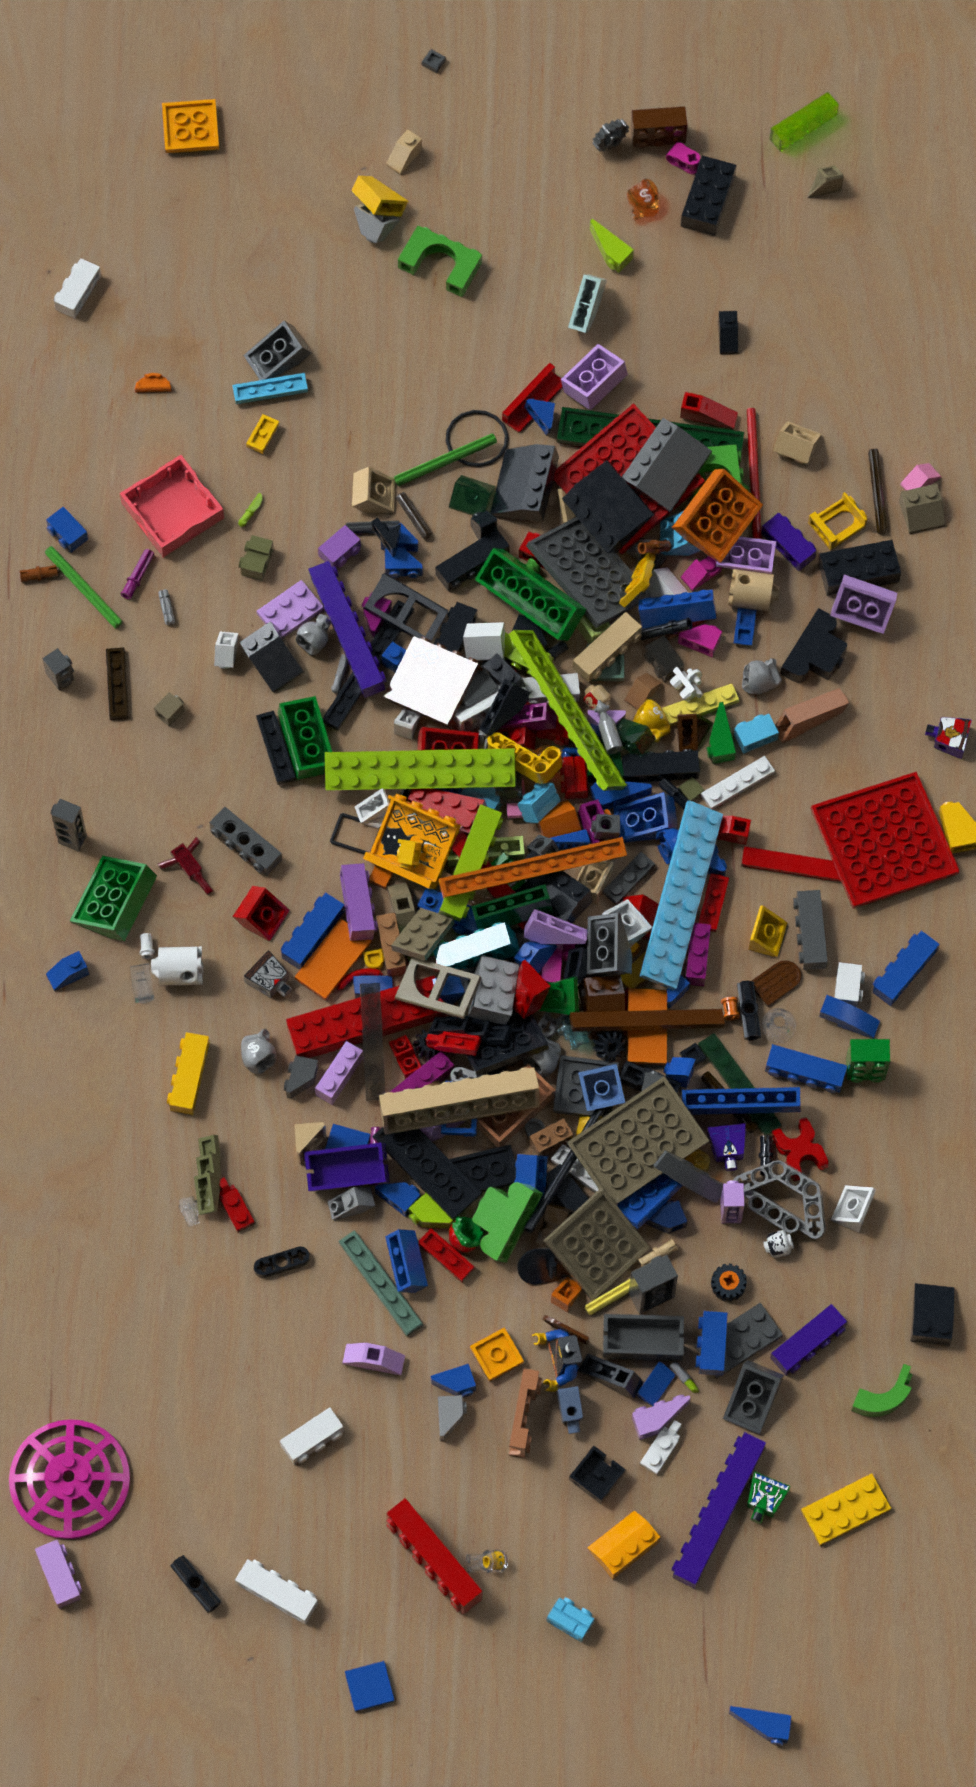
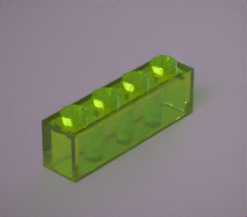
M829 92L823 94L773 126L770 131V140L781 152L836 117L839 104Z

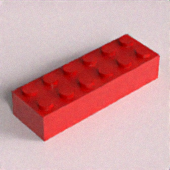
M406 1498L386 1513V1526L393 1535L397 1533L400 1538V1544L405 1550H411L414 1561L419 1566L421 1564L424 1566L425 1574L431 1581L435 1580L437 1582V1588L444 1597L448 1595L452 1601L450 1604L456 1612L461 1611L464 1615L483 1600V1591Z

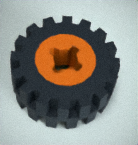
M729 1263V1265L723 1264L722 1267L719 1266L711 1278L713 1293L716 1294L718 1299L722 1298V1301L729 1300L731 1302L734 1299H739L747 1286L746 1274L737 1265L732 1266Z

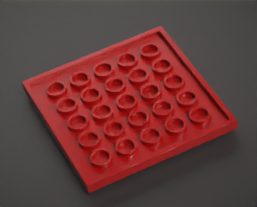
M633 403L556 469L553 481L567 494L574 485L606 460L623 476L656 427ZM699 473L671 512L703 486L705 480ZM635 492L654 515L627 542L619 553L621 555L625 553L671 512Z
M917 771L811 805L810 807L852 909L957 875L960 872Z

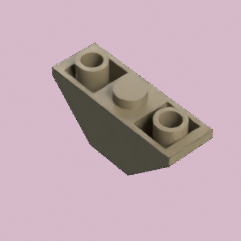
M406 882L387 886L393 913L396 915L399 934L415 915L411 894Z

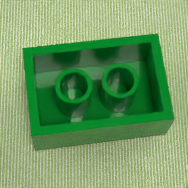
M850 1039L846 1055V1080H851L855 1083L862 1082L863 1080H871L874 1083L886 1080L890 1065V1039Z

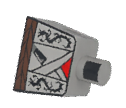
M269 950L244 975V982L270 998L276 992L286 997L292 990L286 984L289 979L288 972Z

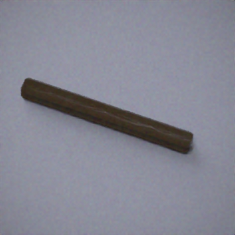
M875 448L870 449L868 452L876 529L878 534H884L887 532L879 450Z

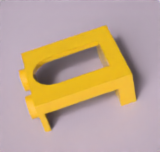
M845 492L842 494V499L819 514L813 512L809 515L808 524L829 550H832L864 529L867 523L865 512L859 510L855 500ZM841 512L852 514L854 517L853 524L837 535H834L825 524L826 521Z

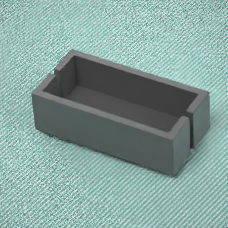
M604 1314L603 1359L682 1361L684 1350V1316Z

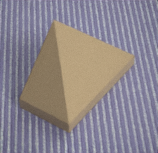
M558 489V503L563 524L577 516L562 500L566 493L562 489Z

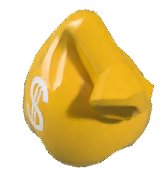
M647 699L639 707L632 721L636 731L641 734L649 733L650 739L657 743L661 737L669 734L671 731L663 709L657 702L651 699Z

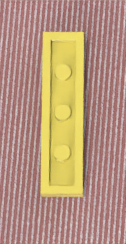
M733 684L703 693L704 695L701 698L695 696L689 702L683 700L663 707L662 709L670 727L676 725L677 715L697 713L702 716L718 710L719 702H723L724 707L739 703V698Z

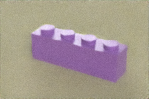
M364 863L341 865L340 881L350 941L373 939L374 932H377V921L373 920L375 908L374 904L370 902L372 889L367 884L369 882L368 870L365 871Z

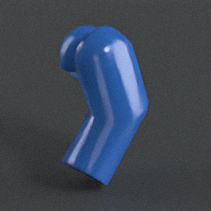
M566 747L562 750L561 754L562 759L564 757L580 756L577 748Z

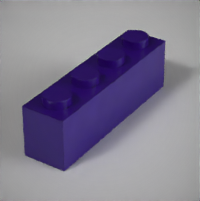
M830 1304L771 1353V1360L785 1376L790 1372L794 1374L801 1368L800 1364L803 1361H810L820 1347L823 1350L831 1343V1338L835 1335L839 1337L846 1331L847 1320Z

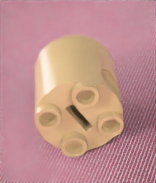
M733 569L728 605L769 611L770 603L778 601L780 587L774 584L773 574Z

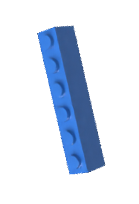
M800 1087L682 1090V1102L691 1115L801 1112Z

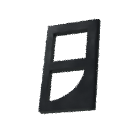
M386 573L382 574L381 579L363 608L412 638L414 636L417 638L423 636L431 641L449 611ZM389 595H402L408 598L396 619L374 607L375 603ZM414 602L437 615L426 636L403 624Z

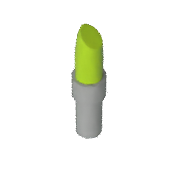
M676 1361L673 1362L670 1367L678 1375L681 1382L693 1393H698L699 1389L688 1373Z

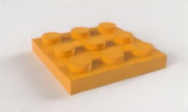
M215 99L162 103L165 153L219 149Z

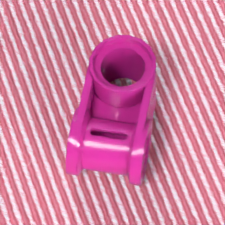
M676 142L665 156L666 160L671 165L684 170L688 174H696L700 162L699 153L680 142Z

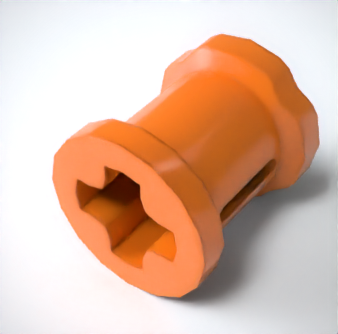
M726 997L721 1000L725 1013L723 1015L724 1020L732 1021L740 1018V1013L737 1009V997Z

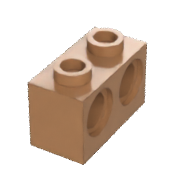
M563 1118L529 1136V1144L536 1155L547 1156L558 1150L562 1144L568 1145L567 1142L573 1139V1133Z

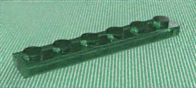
M715 1033L698 1043L699 1048L730 1089L755 1088ZM748 1113L765 1137L770 1135L772 1130L779 1129L782 1126L774 1113Z

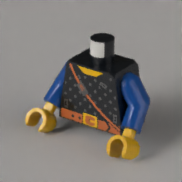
M563 1329L549 1331L546 1334L534 1333L532 1337L538 1336V1342L533 1343L534 1345H543L548 1341L556 1380L546 1379L543 1381L544 1385H549V1388L545 1391L556 1392L558 1385L562 1386L574 1380L582 1364L576 1335L570 1336Z

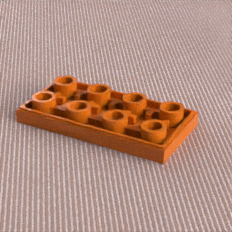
M340 919L295 975V980L326 1001L372 943V940L350 941L348 924Z
M628 988V1011L667 1010V990ZM667 1029L628 1030L627 1061L633 1064L666 1065Z

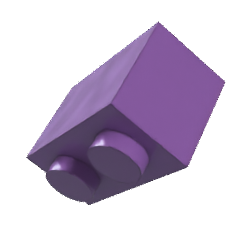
M344 525L318 548V555L324 562L329 561L331 567L340 568L350 556H355L360 551L361 540Z

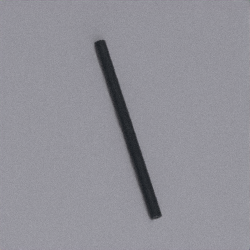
M607 1107L595 1109L582 1132L599 1121ZM572 1150L568 1153L525 1225V1231L533 1233L544 1215L547 1205H550L575 1163L577 1157Z

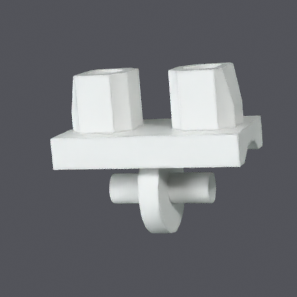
M678 667L673 670L676 675L670 680V683L677 690L685 685V688L679 693L685 701L689 702L695 696L701 698L704 695L696 686V684L700 685L702 682L700 680L702 677L700 670H692L690 668L687 670V673L685 671L681 672Z

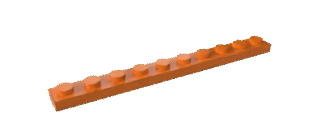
M623 837L444 877L438 880L442 896L446 898L627 856Z

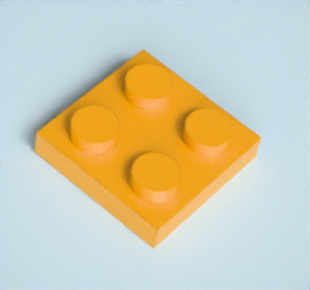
M505 1327L470 1346L473 1355L489 1382L524 1363Z

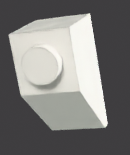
M219 633L215 644L214 666H219L222 669L234 666L239 633Z

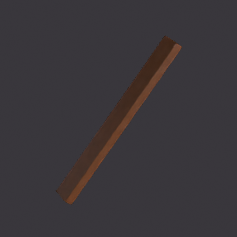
M722 1009L570 1012L569 1016L572 1032L724 1028L725 1026Z

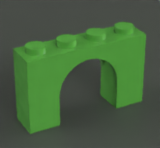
M417 225L398 258V268L415 275L420 264L428 255L433 253L447 254L455 261L456 265L446 281V290L463 297L482 264V254L476 249L465 247L460 242L449 240L442 234L438 235L427 227Z
M737 445L707 447L712 453L698 473L725 469L741 484L743 468H739L741 452L737 451Z

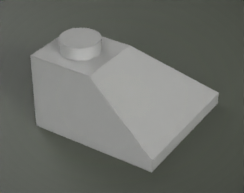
M364 203L354 208L360 232L371 243L384 241L400 220L396 216L374 215Z

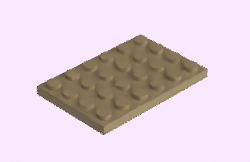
M664 1076L575 1136L567 1144L597 1188L604 1189L617 1205L663 1173L655 1168L654 1164L665 1150L684 1159L708 1143L709 1139Z

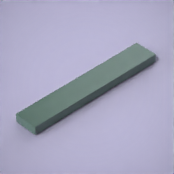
M354 1230L339 1240L340 1246L406 1337L422 1327L423 1323L401 1293L398 1292L396 1286Z

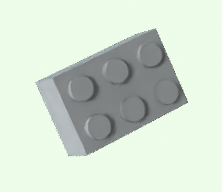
M481 956L476 964L475 974L481 976L482 979L470 1005L468 1016L501 1025L507 1024L512 1015L519 964Z

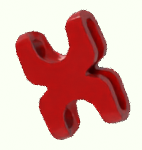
M803 1117L799 1119L798 1128L801 1135L797 1138L791 1139L786 1137L781 1129L772 1130V1139L777 1151L781 1155H788L786 1158L787 1164L802 1172L800 1163L804 1160L813 1161L820 1170L828 1168L829 1162L823 1147L818 1143H813L815 1131L808 1118ZM794 1174L791 1179L796 1182L800 1180V1177Z

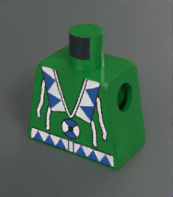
M754 1472L747 1508L754 1510L750 1520L757 1524H762L765 1515L773 1518L786 1498L790 1486Z

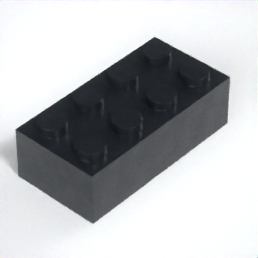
M702 155L681 215V227L713 236L716 235L736 176V164Z
M893 540L824 552L819 555L818 565L827 596L838 593L844 575L876 586L898 583L900 581L901 570Z

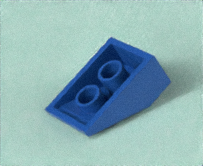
M665 792L613 807L614 815H620V834L618 838L623 837L624 843L656 839V833L669 828L678 829L674 798Z

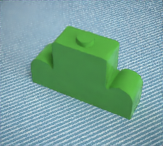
M519 1182L511 1184L508 1193L502 1189L489 1187L484 1197L479 1201L478 1208L472 1218L474 1223L489 1232L481 1240L480 1246L482 1251L496 1261L507 1263L543 1193L531 1185Z

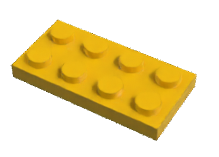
M871 1473L802 1508L801 1513L819 1546L890 1511L891 1507Z

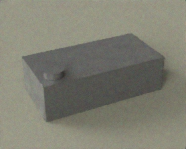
M659 1255L653 1258L651 1263L631 1272L629 1296L639 1314L675 1298L678 1275L667 1255L663 1257Z

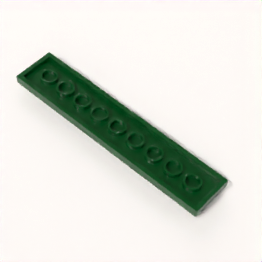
M562 407L557 443L584 446L617 418L619 414ZM649 419L655 427H657L661 421ZM671 422L706 447L737 445V451L742 453L744 432Z

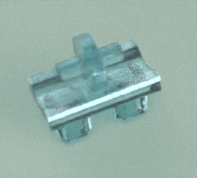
M570 1015L564 1017L565 1020L561 1021L562 1027L557 1032L558 1035H564L565 1040L570 1041L571 1050H575L580 1045L587 1044L590 1041L587 1031L572 1032Z

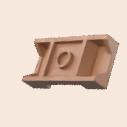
M523 1368L509 1444L510 1456L525 1458L526 1452L530 1453L532 1436L528 1435L529 1429H526L527 1415H525V1412L529 1413L530 1400H535L536 1394L540 1395L542 1378L539 1377V1371Z

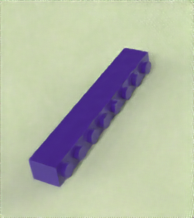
M326 561L309 568L310 578L331 621L364 698L386 690L384 685L387 682L383 671L379 672L377 668L380 667L376 656L372 657L370 653L373 651L370 642H365L364 637L366 634L363 627H359L357 624L359 618L356 611L352 612L350 609L352 603L349 596L345 597L343 593L346 590L342 581L338 582L336 578L339 576L336 567H331L330 562Z
M744 1432L742 1437H737L733 1446L736 1450L733 1455L729 1453L725 1461L727 1468L725 1472L720 1471L716 1482L719 1484L716 1490L711 1489L707 1500L710 1502L707 1507H702L698 1515L701 1519L698 1525H693L689 1533L692 1537L689 1543H684L680 1551L683 1555L680 1561H675L671 1569L674 1572V1579L695 1589L765 1448L766 1442Z

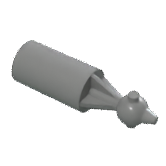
M598 700L597 706L594 709V712L600 714L598 727L607 753L616 754L623 750V745L615 721L606 713L609 705H605L601 700Z

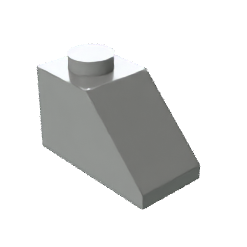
M462 1395L438 1397L440 1441L445 1440L463 1420V1414L467 1413L466 1401L462 1402Z

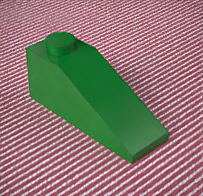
M719 702L709 739V747H706L707 757L711 758L712 764L735 760L736 755L723 702Z

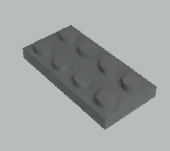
M761 1303L727 1324L723 1375L783 1336ZM696 1343L694 1347L696 1348V1350H697L698 1353L700 1354L701 1348H697V1343Z

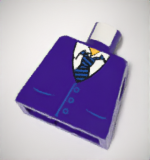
M745 1124L708 1127L707 1136L715 1161L725 1162L726 1171L737 1170L736 1161L743 1160Z

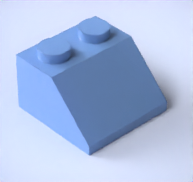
M617 1064L578 1072L587 1111L625 1103Z

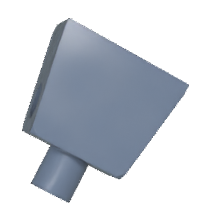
M578 1386L558 1389L556 1393L562 1424L567 1423L569 1434L579 1433V1421L583 1419ZM567 1409H573L575 1415H568Z

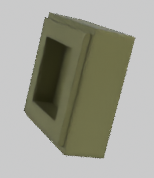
M693 776L678 787L681 789L680 792L690 801H694L705 791Z

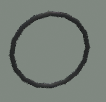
M471 410L461 413L452 420L446 430L445 442L449 452L453 451L449 437L455 422L463 416L470 414H485L494 418L502 426L505 435L503 448L497 456L486 462L472 463L463 459L457 461L467 466L476 467L494 463L503 455L508 446V432L505 424L496 415L487 411Z

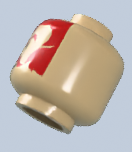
M592 684L584 691L586 695L583 700L591 710L596 708L598 700H601L605 705L611 704V695L600 684L597 686Z

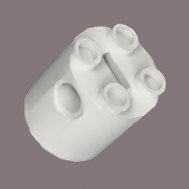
M202 946L159 947L158 957L151 959V972L159 978V985H202Z

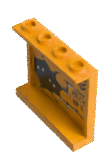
M397 793L395 796L388 795L387 798L391 799L371 852H365L363 859L426 888L436 889L439 882L438 879L441 877L461 825L455 823V818L447 815L445 818L440 816V812L437 810L422 808L423 804L412 801L410 803L406 801L407 797ZM398 839L423 843L418 866L412 865L411 868L400 867L397 851L401 843H398Z

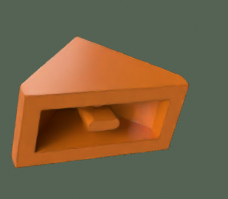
M566 1277L552 1292L551 1303L568 1313L582 1289L577 1282Z

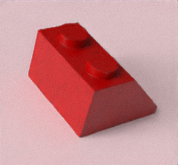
M252 886L232 917L247 930L270 941L290 910L267 888Z
M526 960L522 961L518 970L513 1009L523 1019L540 1010L551 987Z

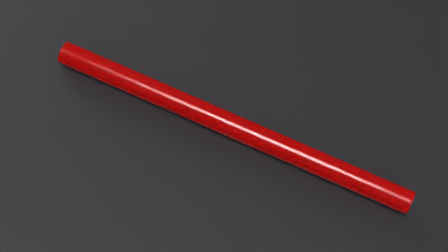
M748 408L747 431L750 493L760 501L756 409ZM760 510L752 520V538L762 539Z

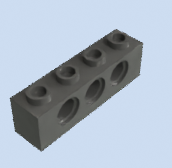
M59 799L58 803L54 804L51 809L58 843L79 852L87 837L81 807Z
M224 807L209 822L210 832L216 838H222L229 849H235L239 852V856L244 861L251 862L257 872H263L268 876L282 861V853L228 808ZM229 828L235 829L233 833L226 832ZM243 840L249 841L247 845L240 844ZM256 852L264 853L260 857L254 855Z

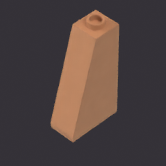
M838 688L785 709L775 724L781 742L785 743L843 713L849 704L846 695Z

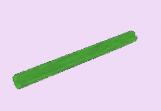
M491 433L395 475L394 480L398 486L496 444V437Z
M53 546L45 550L46 556L57 565L60 571L114 628H118L122 624V620Z

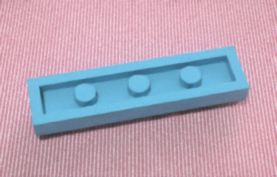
M305 373L232 385L236 404L308 392Z

